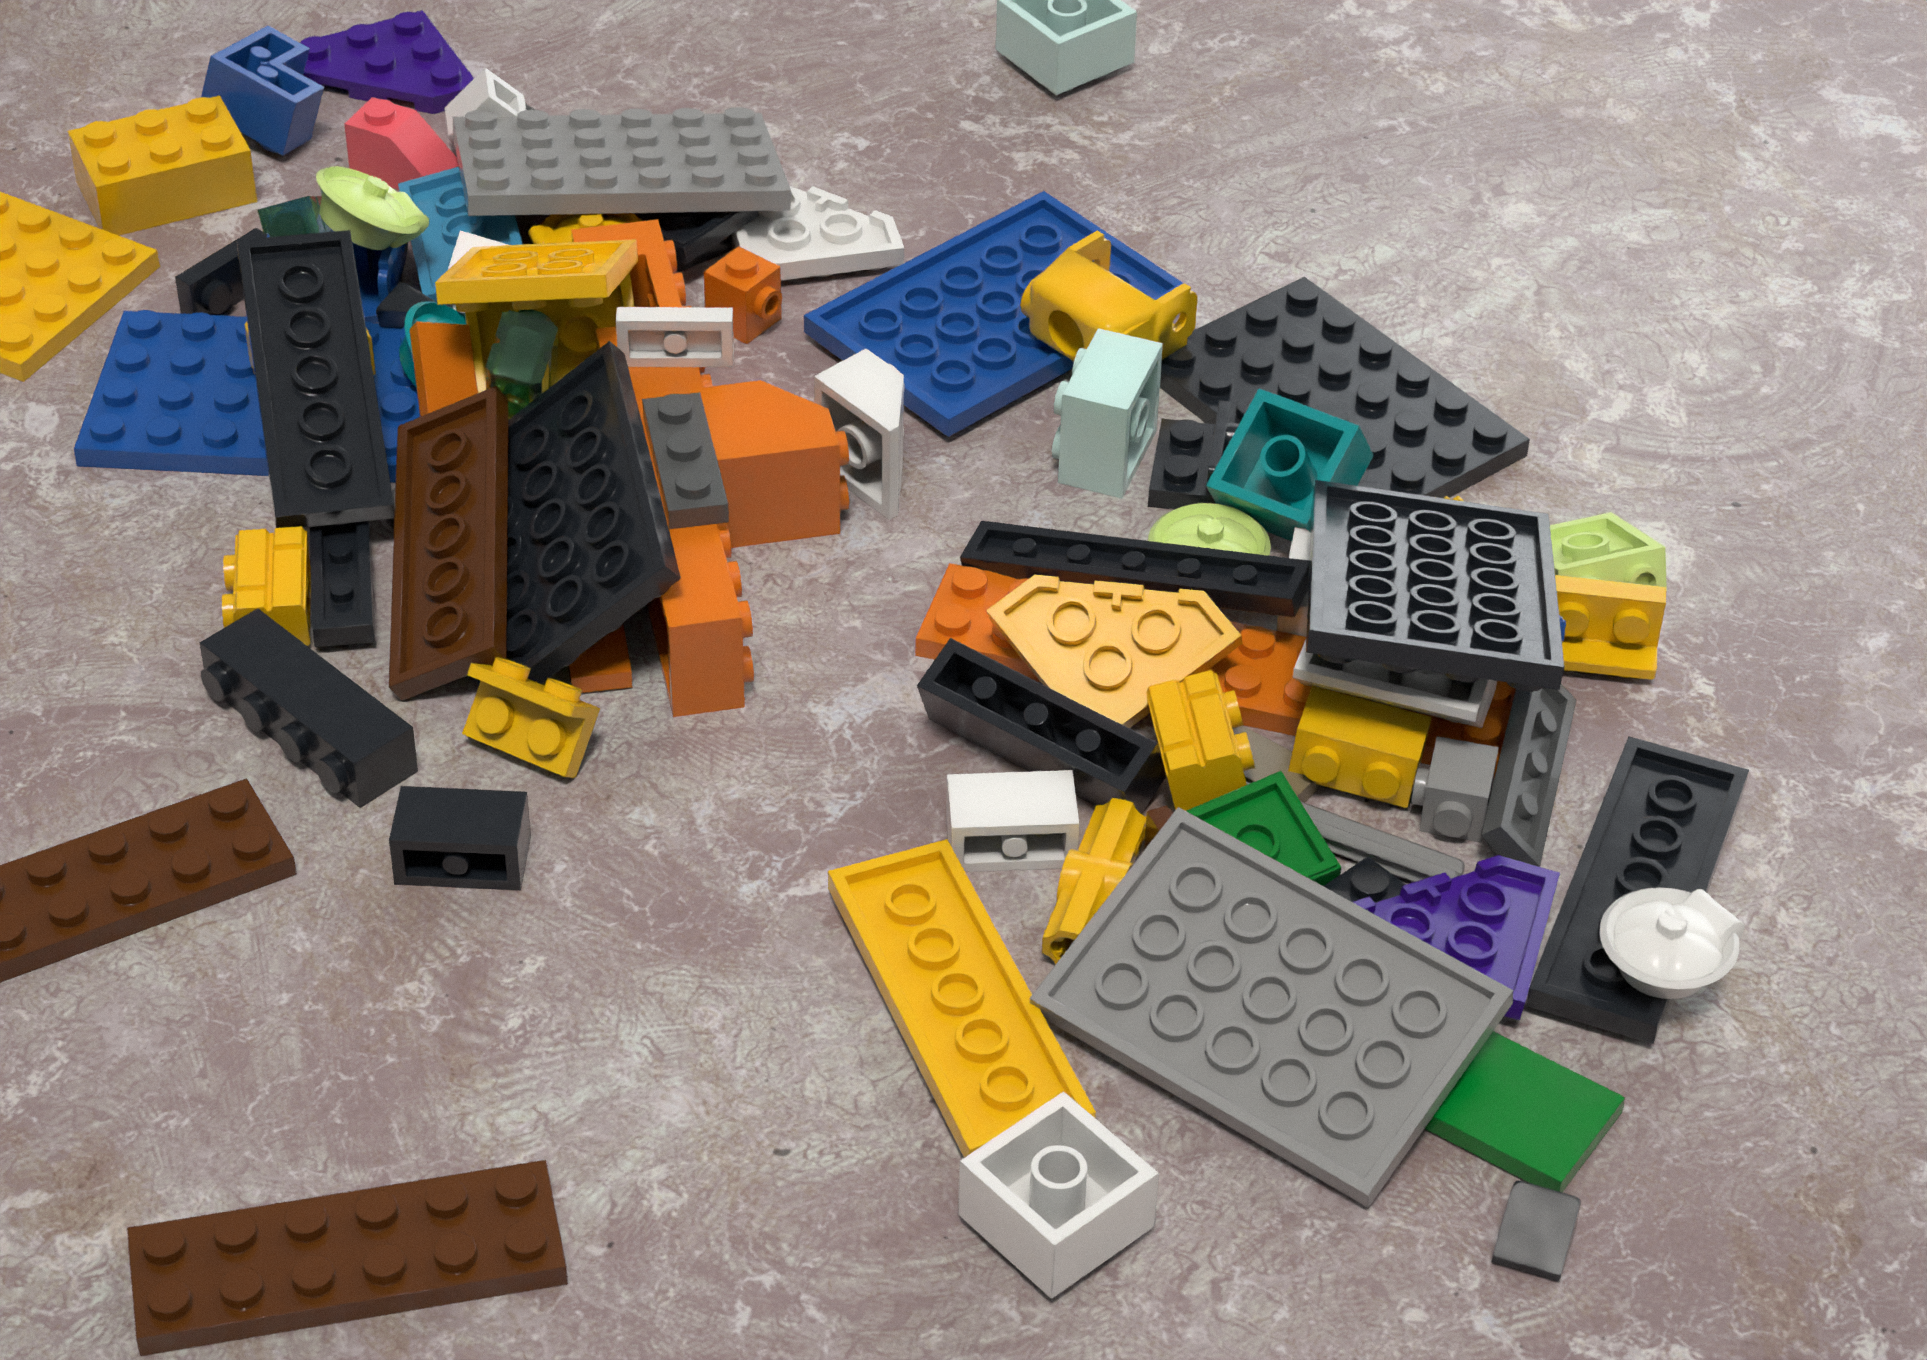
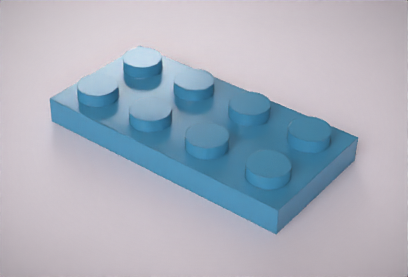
M459 167L398 183L399 192H406L414 204L429 218L428 227L422 234L411 240L422 293L436 302L435 282L448 270L460 231L508 245H523L515 215L468 216Z

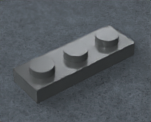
M700 392L669 394L664 397L642 399L643 419L669 529L729 522L728 501Z

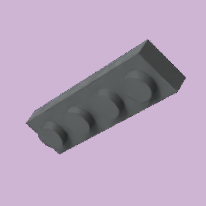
M1562 684L1560 690L1542 688L1539 691L1533 692L1515 690L1481 836L1495 854L1540 867L1577 701Z

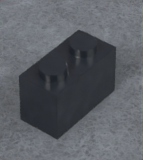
M401 786L389 837L394 885L521 891L531 839L527 792Z

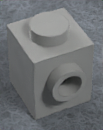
M1437 736L1430 769L1418 767L1411 804L1423 806L1419 831L1476 842L1482 841L1481 833L1492 791L1499 747Z

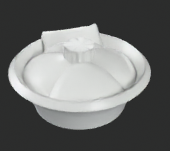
M1672 888L1637 890L1613 902L1605 911L1600 923L1602 946L1609 958L1619 967L1624 979L1642 993L1663 999H1679L1693 995L1704 986L1724 977L1737 961L1739 939L1744 931L1743 922L1718 904L1703 889H1697L1692 893Z

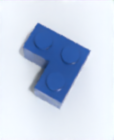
M267 25L210 56L201 97L211 98L220 95L241 133L259 142L264 149L285 155L311 140L324 87L303 76L310 48Z

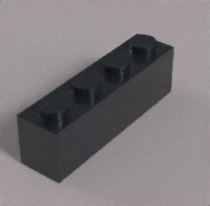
M258 608L199 642L204 668L201 671V680L207 692L215 700H224L238 711L250 728L255 731L262 730L276 741L292 761H301L315 772L330 791L334 793L340 792L361 808L418 772L413 726Z
M952 638L948 640L917 684L929 720L1029 772L1072 770L1076 796L1095 806L1104 805L1111 798H1117L1133 802L1135 808L1142 814L1166 778L1157 742Z

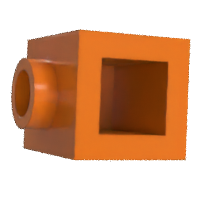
M738 246L704 271L705 308H733V337L745 344L750 343L781 319V266Z

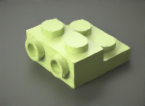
M1610 512L1550 525L1555 575L1666 587L1667 591L1665 546L1614 513Z

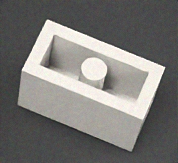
M1073 771L947 774L946 824L948 841L964 871L1062 869L1068 851L1070 849L1078 850L1079 817Z

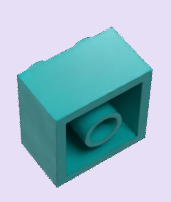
M1259 388L1206 487L1216 504L1238 509L1258 521L1266 532L1292 541L1295 527L1304 528L1311 532V509L1315 480L1358 486L1374 455L1359 425Z

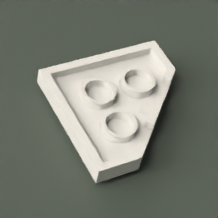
M790 186V210L758 211V217L732 233L736 248L740 246L781 266V280L813 276L827 277L836 273L860 270L876 271L885 267L899 266L904 263V245L892 216L876 210L869 216L849 209L848 199L814 186L807 192Z

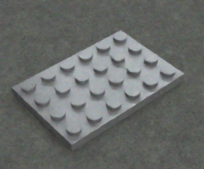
M680 108L673 111V114H652L645 109H627L621 115H601L595 110L578 109L570 112L569 115L551 116L540 110H524L519 112L517 117L497 118L493 112L476 110L466 113L465 117H453V139L468 216L790 210L791 189L762 114L755 113L748 108H729L720 114H704L701 110L694 108Z
M1178 807L1029 1000L1032 1005L1041 1010L1047 1021L1369 1208L1513 1004V990Z

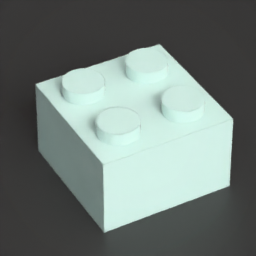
M997 0L996 50L1055 95H1058L1134 63L1137 11L1121 0Z
M1098 328L1088 348H1080L1073 364L1072 377L1069 382L1062 381L1060 383L1054 401V414L1061 415V425L1056 431L1052 445V457L1059 459L1058 483L1123 498L1157 432L1163 343Z

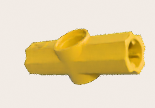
M1111 798L1104 805H1096L1078 850L1070 849L1065 857L1057 888V903L1050 915L1047 928L1044 930L1042 937V953L1049 956L1055 962V965L1133 866L1139 855V850L1145 840L1146 816L1142 815L1135 808L1133 802Z

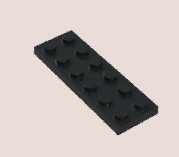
M350 230L237 240L238 259L276 528L313 527L394 518V502Z
M1628 736L1530 984L1526 1006L1654 1044L1670 999L1657 998L1642 993L1624 979L1619 967L1609 958L1602 946L1600 939L1601 919L1613 902L1628 893L1641 889L1672 888L1690 893L1697 889H1703L1708 893L1746 786L1749 769Z

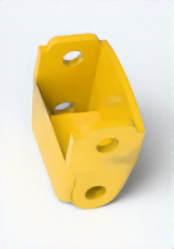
M1098 230L1068 247L1042 273L1031 280L1021 298V312L1029 318L1031 334L1072 361L1075 360L1080 348H1088L1098 328L1163 343L1162 359L1187 345V338L1193 333L1196 325L1198 297L1189 285L1183 283L1156 300L1110 273L1111 242L1104 238V234ZM1178 314H1180L1177 322L1174 324V319Z

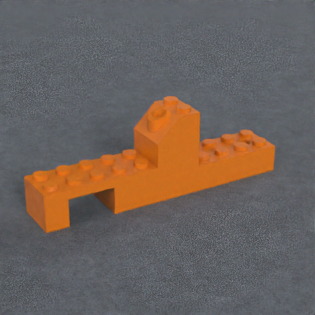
M658 220L571 229L572 242L636 240L638 262L628 273L631 278L634 307H691V305L685 306V284L682 273H677L673 240L664 241ZM616 326L595 329L597 350L608 341L617 347ZM628 367L658 488L659 483L643 419L642 399L664 397L669 394L700 392L728 501L729 522L669 529L681 579L674 583L665 594L653 599L646 605L673 717L744 708V683L754 681L750 647L743 646V638L753 636L752 617L748 601L738 602L737 597H742V584L737 561L727 562L726 558H731V548L840 534V510L849 509L847 481L844 475H840V466L849 464V449L845 431H835L828 408L762 380L713 386L710 374H700L705 372V367Z

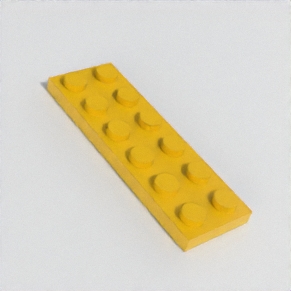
M947 839L828 871V890L964 1158L1063 1091L1096 1119L1094 1107L1041 1010L1030 1003L1029 998L1032 994Z

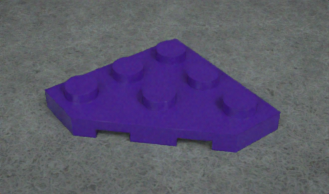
M423 10L403 12L397 14L394 18L371 24L353 25L348 30L322 37L311 36L299 42L310 48L303 76L324 88L325 85L348 89L349 98L369 101L373 97L390 101L391 98L414 102L415 110L419 112L438 114L445 112V107L474 79Z
M1497 855L1478 861L1473 872L1451 879L1444 872L1402 886L1398 896L1374 903L1369 896L1353 903L1512 989L1513 1004L1504 1016L1520 1020L1560 873Z

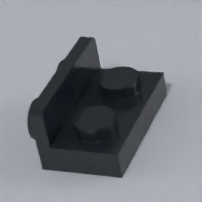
M1219 400L1215 424L1162 418L1149 487L1148 507L1174 510L1191 504H1216L1206 484L1239 423L1229 422V401Z

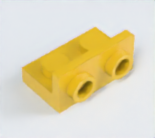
M1555 575L1559 615L1566 621L1564 641H1562L1564 671L1613 675L1623 678L1654 679L1657 670V647L1666 606V587Z
M495 657L493 666L471 663L467 675L480 680V684L462 734L563 777L576 778L600 708L579 700L583 690L551 678H547L545 686L528 679L531 669L514 661Z

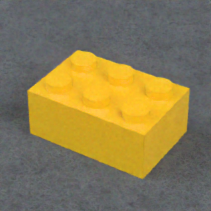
M220 95L211 98L199 97L185 104L159 110L147 109L136 115L108 122L95 121L87 124L85 127L68 131L76 183L98 227L116 235H124L257 202L251 150Z

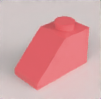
M372 97L344 123L349 168L380 178L381 181H385L391 188L399 190L398 183L459 167L457 157L417 110L393 104L388 100Z

